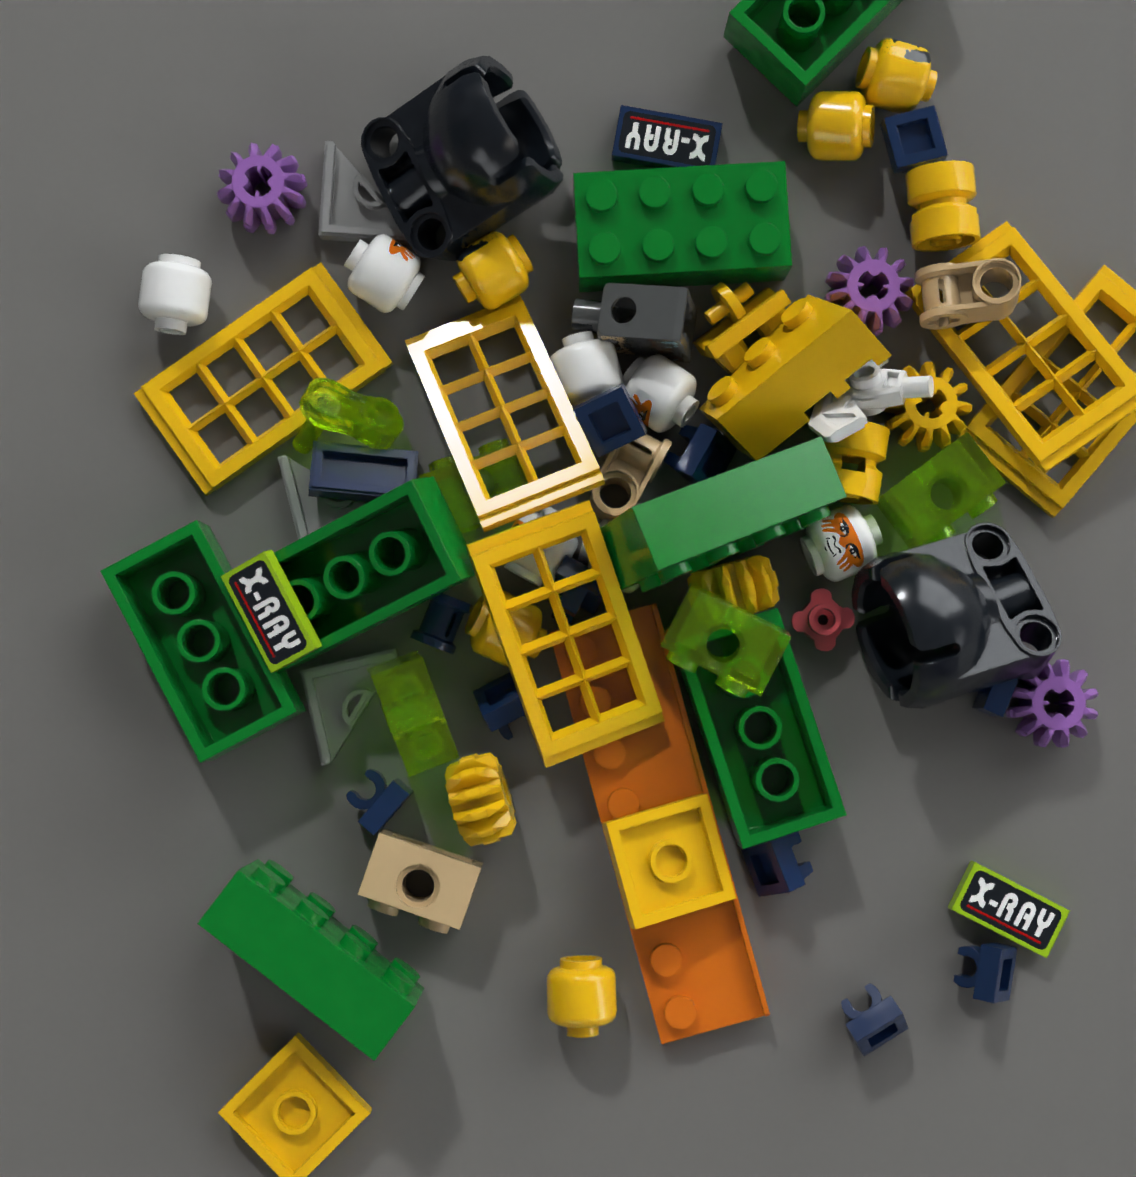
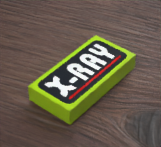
M273 550L263 551L221 576L271 673L322 647Z
M970 860L948 905V908L1045 958L1048 957L1070 910Z

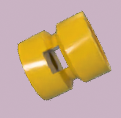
M956 160L939 161L915 167L906 173L907 202L910 207L918 210L911 216L912 221L910 223L911 247L914 250L921 252L948 251L973 245L981 239L977 209L968 204L977 195L975 169L972 163Z
M868 422L864 425L865 428L839 442L830 443L824 441L847 497L838 502L861 505L878 504L883 473L876 466L877 463L886 460L890 436L889 428ZM842 462L859 464L858 470L841 469Z

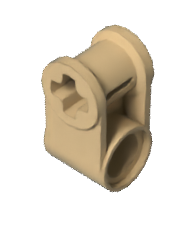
M1004 258L964 263H937L920 268L914 274L915 283L921 286L924 313L919 316L920 326L925 329L937 330L952 328L961 324L998 321L1006 318L1014 311L1018 302L1022 281L1019 269L1013 262ZM990 282H999L1007 287L1009 293L1000 298H992L986 295L981 287ZM939 290L942 291L943 303L940 301Z
M646 434L607 453L605 456L606 460L600 470L605 479V485L592 489L590 495V503L595 515L601 520L606 518L615 519L629 508L636 506L648 483H652L673 442L668 439H664L661 442ZM610 484L623 487L628 494V503L621 508L606 506L600 498L602 488Z

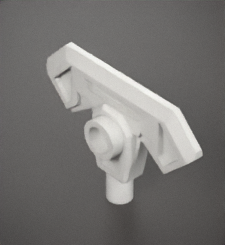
M871 359L846 379L851 387L838 399L829 392L815 404L808 423L809 429L819 437L822 436L826 442H839L865 428L864 425L868 423L866 416L877 415L888 407L904 405L906 398L933 397V377H908L905 370L880 369L889 360L887 359L877 366Z

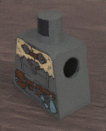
M607 283L603 289L602 301L575 300L572 312V329L598 333L600 340L614 344L616 353L643 357L660 354L671 361L690 363L697 310L688 288ZM634 317L631 321L623 323L626 319Z

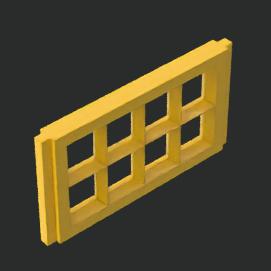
M1006 221L947 263H964L992 258L1005 259L1010 255L1030 280L1021 287L1017 304L1038 290L1058 316L1027 338H1025L1009 316L998 320L1017 345L986 367L965 340L992 321L969 323L959 331H956L954 327L929 330L1034 464L1045 474L1136 410V376L1016 228ZM916 284L905 294L913 300L912 308L920 316L924 313L921 286ZM985 286L981 287L986 295L993 298ZM939 290L940 301H941V303H942V302H943V295H942V291ZM1066 325L1086 349V352L1054 374L1034 347ZM1026 354L1046 380L1013 402L993 376ZM1095 361L1116 387L1085 409H1082L1062 383ZM1054 389L1074 416L1041 438L1021 412Z
M320 262L141 386V389L133 394L200 489L208 496L383 374L386 369L393 365V362ZM309 295L330 327L303 345L281 313ZM272 321L293 353L266 371L244 339ZM337 334L359 366L331 385L309 353ZM234 347L256 379L228 397L207 365ZM300 361L322 392L294 411L272 379ZM197 373L219 405L191 424L169 392ZM263 387L284 419L257 437L235 405ZM225 413L247 445L219 463L198 434V431Z
M1104 264L1073 300L1086 314L1099 299L1128 324L1111 344V347L1118 353L1136 331V290ZM1066 325L1034 347L1054 374L1061 368L1053 363L1049 356L1069 333L1075 337ZM1025 355L1000 386L1009 398L1015 402L1023 396L1020 393L1021 389L1038 369ZM1095 363L1079 383L1070 377L1062 384L1076 401L1079 399L1088 407L1098 399L1086 389L1102 372V369ZM1062 401L1050 417L1034 404L1023 411L1041 426L1037 433L1043 438L1059 427L1058 422L1069 411V408ZM986 402L967 423L966 430L956 438L1047 515L1054 518L1136 423V410L1098 436L1088 449L1082 447L1074 454L1079 458L1078 461L1059 483L1046 473L1044 474L1039 467L1029 460V456L1023 449L1019 451L990 427L998 417Z
M520 295L497 309L488 310L485 308L404 340L484 533L605 485V479L600 471L597 460ZM515 328L526 353L489 367L479 341ZM469 346L479 371L443 385L432 360ZM531 363L542 389L505 404L494 377ZM484 381L495 408L458 422L448 395ZM547 399L559 426L521 441L510 413ZM500 418L512 445L474 460L463 432ZM564 436L576 464L538 479L526 451ZM516 455L528 483L490 498L479 470Z
M585 500L466 545L471 564L536 746L546 768L665 721L590 500ZM581 536L592 568L554 582L543 550ZM533 554L544 586L506 600L495 567ZM596 580L607 612L569 626L559 594ZM549 598L559 631L522 645L510 612ZM611 624L622 656L585 670L574 638ZM564 642L575 674L537 689L526 656ZM626 668L637 699L600 713L589 682ZM579 686L590 718L553 732L542 700Z

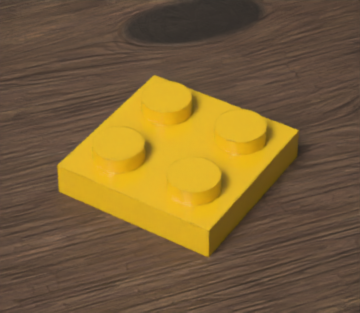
M701 793L602 823L630 928L640 929L736 899L708 794Z
M298 1032L220 1109L218 1114L279 1177H307L371 1113L372 1107Z

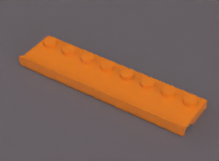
M654 603L629 610V614L665 721L585 752L582 755L601 824L701 793L708 794L736 899L640 929L630 928L661 1044H665L758 1017L770 1016L660 614L657 604ZM611 624L574 638L585 670L622 656ZM564 642L553 646L561 678L564 679L574 675L575 673ZM626 668L589 682L600 713L637 699ZM577 686L565 691L574 724L590 718L580 687Z

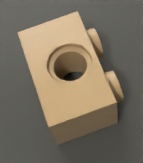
M383 829L378 834L358 895L369 898L367 906L375 911L397 916L399 910H403L420 916L418 920L419 925L447 934L450 927L458 930L461 929L483 862L388 829ZM413 870H423L429 873L434 881L433 893L426 897H417L411 894L406 886L407 874Z

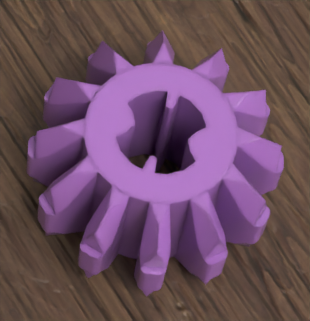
M251 142L248 149L250 157L243 160L240 154L231 152L230 159L236 167L235 170H219L218 176L227 186L218 190L217 195L221 203L229 205L226 214L232 222L243 219V226L250 233H254L262 222L268 234H275L277 229L275 220L282 218L286 224L293 225L295 219L289 208H305L306 200L298 192L307 187V180L303 174L296 173L299 164L294 156L290 155L282 158L280 148L274 144L262 155L258 145ZM261 182H264L266 187L271 188L269 193L261 196L259 191L254 189Z
M862 246L855 252V260L846 255H842L838 259L836 264L840 272H829L825 283L834 290L827 293L824 300L853 310L860 320L867 324L868 329L875 336H879L883 331V323L889 327L896 328L902 321L899 311H908L912 307L913 300L904 293L914 286V279L898 277L906 263L904 259L896 260L891 266L886 263L888 257L887 248H880L874 259H872L869 250ZM875 286L878 290L875 296L871 295L865 299L859 292L862 287Z
M1058 659L1052 667L1048 662L1042 673L1034 679H1019L1024 687H1015L1011 697L1018 699V706L1009 707L1005 711L1007 717H1023L1022 721L1017 725L1015 732L1019 736L1024 737L1033 733L1034 745L1039 747H1046L1051 739L1057 747L1069 746L1070 734L1078 738H1084L1088 732L1081 722V718L1096 719L1098 716L1096 710L1086 707V700L1096 698L1099 693L1096 689H1081L1088 673L1085 670H1076L1070 674L1069 661ZM1046 694L1058 695L1059 701L1054 702L1055 705H1059L1056 713L1044 710L1043 705L1049 704L1048 701H1043Z

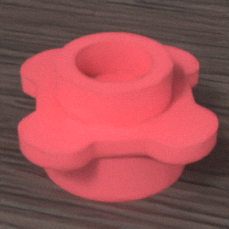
M824 588L814 590L810 594V602L802 611L795 612L791 618L793 629L796 632H803L808 638L814 640V646L819 651L832 650L836 645L837 636L843 629L852 627L855 621L853 611L848 607L842 608L832 600L831 592ZM820 615H825L828 618V622L825 625H821L818 622Z

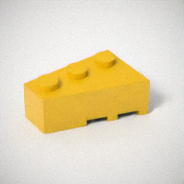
M809 294L805 298L793 302L782 314V322L768 337L757 340L749 347L744 355L745 361L731 376L721 378L711 387L707 394L708 400L699 410L739 451L755 461L765 457L810 421L809 416L805 412L829 392L838 399L851 388L846 379L872 359L879 366L892 356L853 310Z

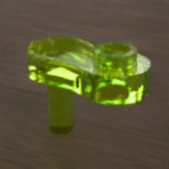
M315 378L308 384L300 398V410L306 420L293 439L292 446L297 452L308 454L313 449V441H318L323 431L327 430L353 437L371 448L388 449L401 434L404 422L396 405L386 398L367 396L354 392L331 379Z

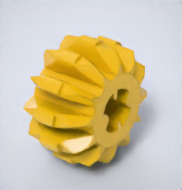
M925 362L921 366L919 373L911 365L904 367L902 370L907 371L908 377H933V397L906 398L904 405L886 408L884 412L895 413V417L888 420L884 426L889 428L890 431H893L898 426L904 430L898 439V444L902 447L910 443L914 436H916V446L919 452H927L932 445V440L941 449L951 444L950 433L960 435L967 428L964 421L958 416L969 414L972 411V404L958 401L957 397L968 390V384L959 383L952 387L948 382L953 377L954 370L949 367L936 377L933 362ZM930 399L935 409L930 414L926 412L924 415H921L916 405L921 401L925 403Z
M761 555L745 557L692 573L687 579L691 608H694L697 619L707 624L737 619L759 611L768 610V608L774 607L780 600L776 571H773L770 559Z
M491 752L480 755L475 753L462 757L459 761L447 766L444 776L446 780L445 787L449 797L448 803L452 809L453 820L456 821L459 834L463 837V840L470 846L488 845L500 841L503 837L512 835L517 823L514 815L515 809L507 779H505L502 765L499 764L498 758Z

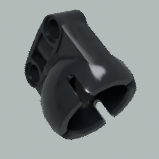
M479 56L463 61L444 77L387 117H378L371 120L361 135V147L364 157L389 211L416 254L424 258L456 261L458 251L486 234L497 230L533 205L541 202L553 194L563 181L564 175L560 171L562 165L560 151L548 125L529 95L524 90H517L495 104L493 99L495 96L512 89L513 77L501 63L491 56ZM397 133L398 147L391 156L389 150L390 142ZM443 224L446 236L444 243L438 247L436 232Z
M988 522L978 523L972 526L966 533L905 551L876 557L863 566L854 577L851 593L854 610L865 614L878 607L889 605L887 612L858 622L856 632L868 668L881 691L891 700L899 701L900 706L905 708L923 709L1016 678L1022 680L1034 679L1042 673L1061 645L1062 634L1044 592L1017 545L1006 530L997 524ZM976 553L982 554L983 556L987 557V559L978 556ZM1022 642L1031 644L1037 651L1029 649Z

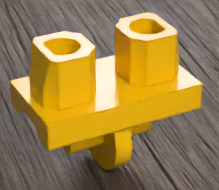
M719 282L711 288L716 304L704 312V316L712 326L725 316L727 317L694 341L693 344L702 356L713 358L719 366L732 375L745 361L744 355L749 349L743 339L755 330H757L761 338L768 337L782 322L781 316L785 311L784 308L792 303L784 290L780 289L775 293L772 289L766 287L742 305V303L754 295L751 286L744 282L734 291H731L727 285Z

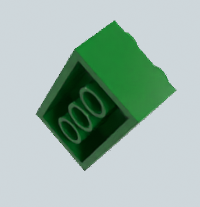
M741 0L729 12L723 37L798 107L903 0Z
M785 161L573 173L579 292L603 291L607 283L684 287L717 285L719 282L736 284L784 281L792 267Z
M820 436L633 506L600 529L621 590L639 584L642 593L671 582L673 581L672 579L683 574L695 573L729 556H738L751 551L777 537L781 539L809 527L808 525L832 516L828 506L847 497L823 438Z
M434 476L411 479L274 552L322 644V647L278 670V673L301 665L476 576L466 548L467 543Z
M195 520L104 568L100 572L199 762L202 763L221 757L307 710L286 670L279 673L278 671L270 672L221 578L222 575L232 570V567L211 527Z
M778 608L671 643L736 843L742 849L847 815Z
M257 859L239 869L197 924L375 1061L413 1011L424 990V987L417 982L420 978L418 972L397 957L390 962L375 950L378 942L362 928L352 925L348 929L332 917L336 910L325 899L313 892L305 896L290 883L294 877L278 863L269 859L264 864Z

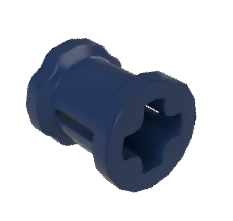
M443 593L431 598L419 630H413L410 638L454 654L456 646L453 644L454 638L464 613H470L473 605Z

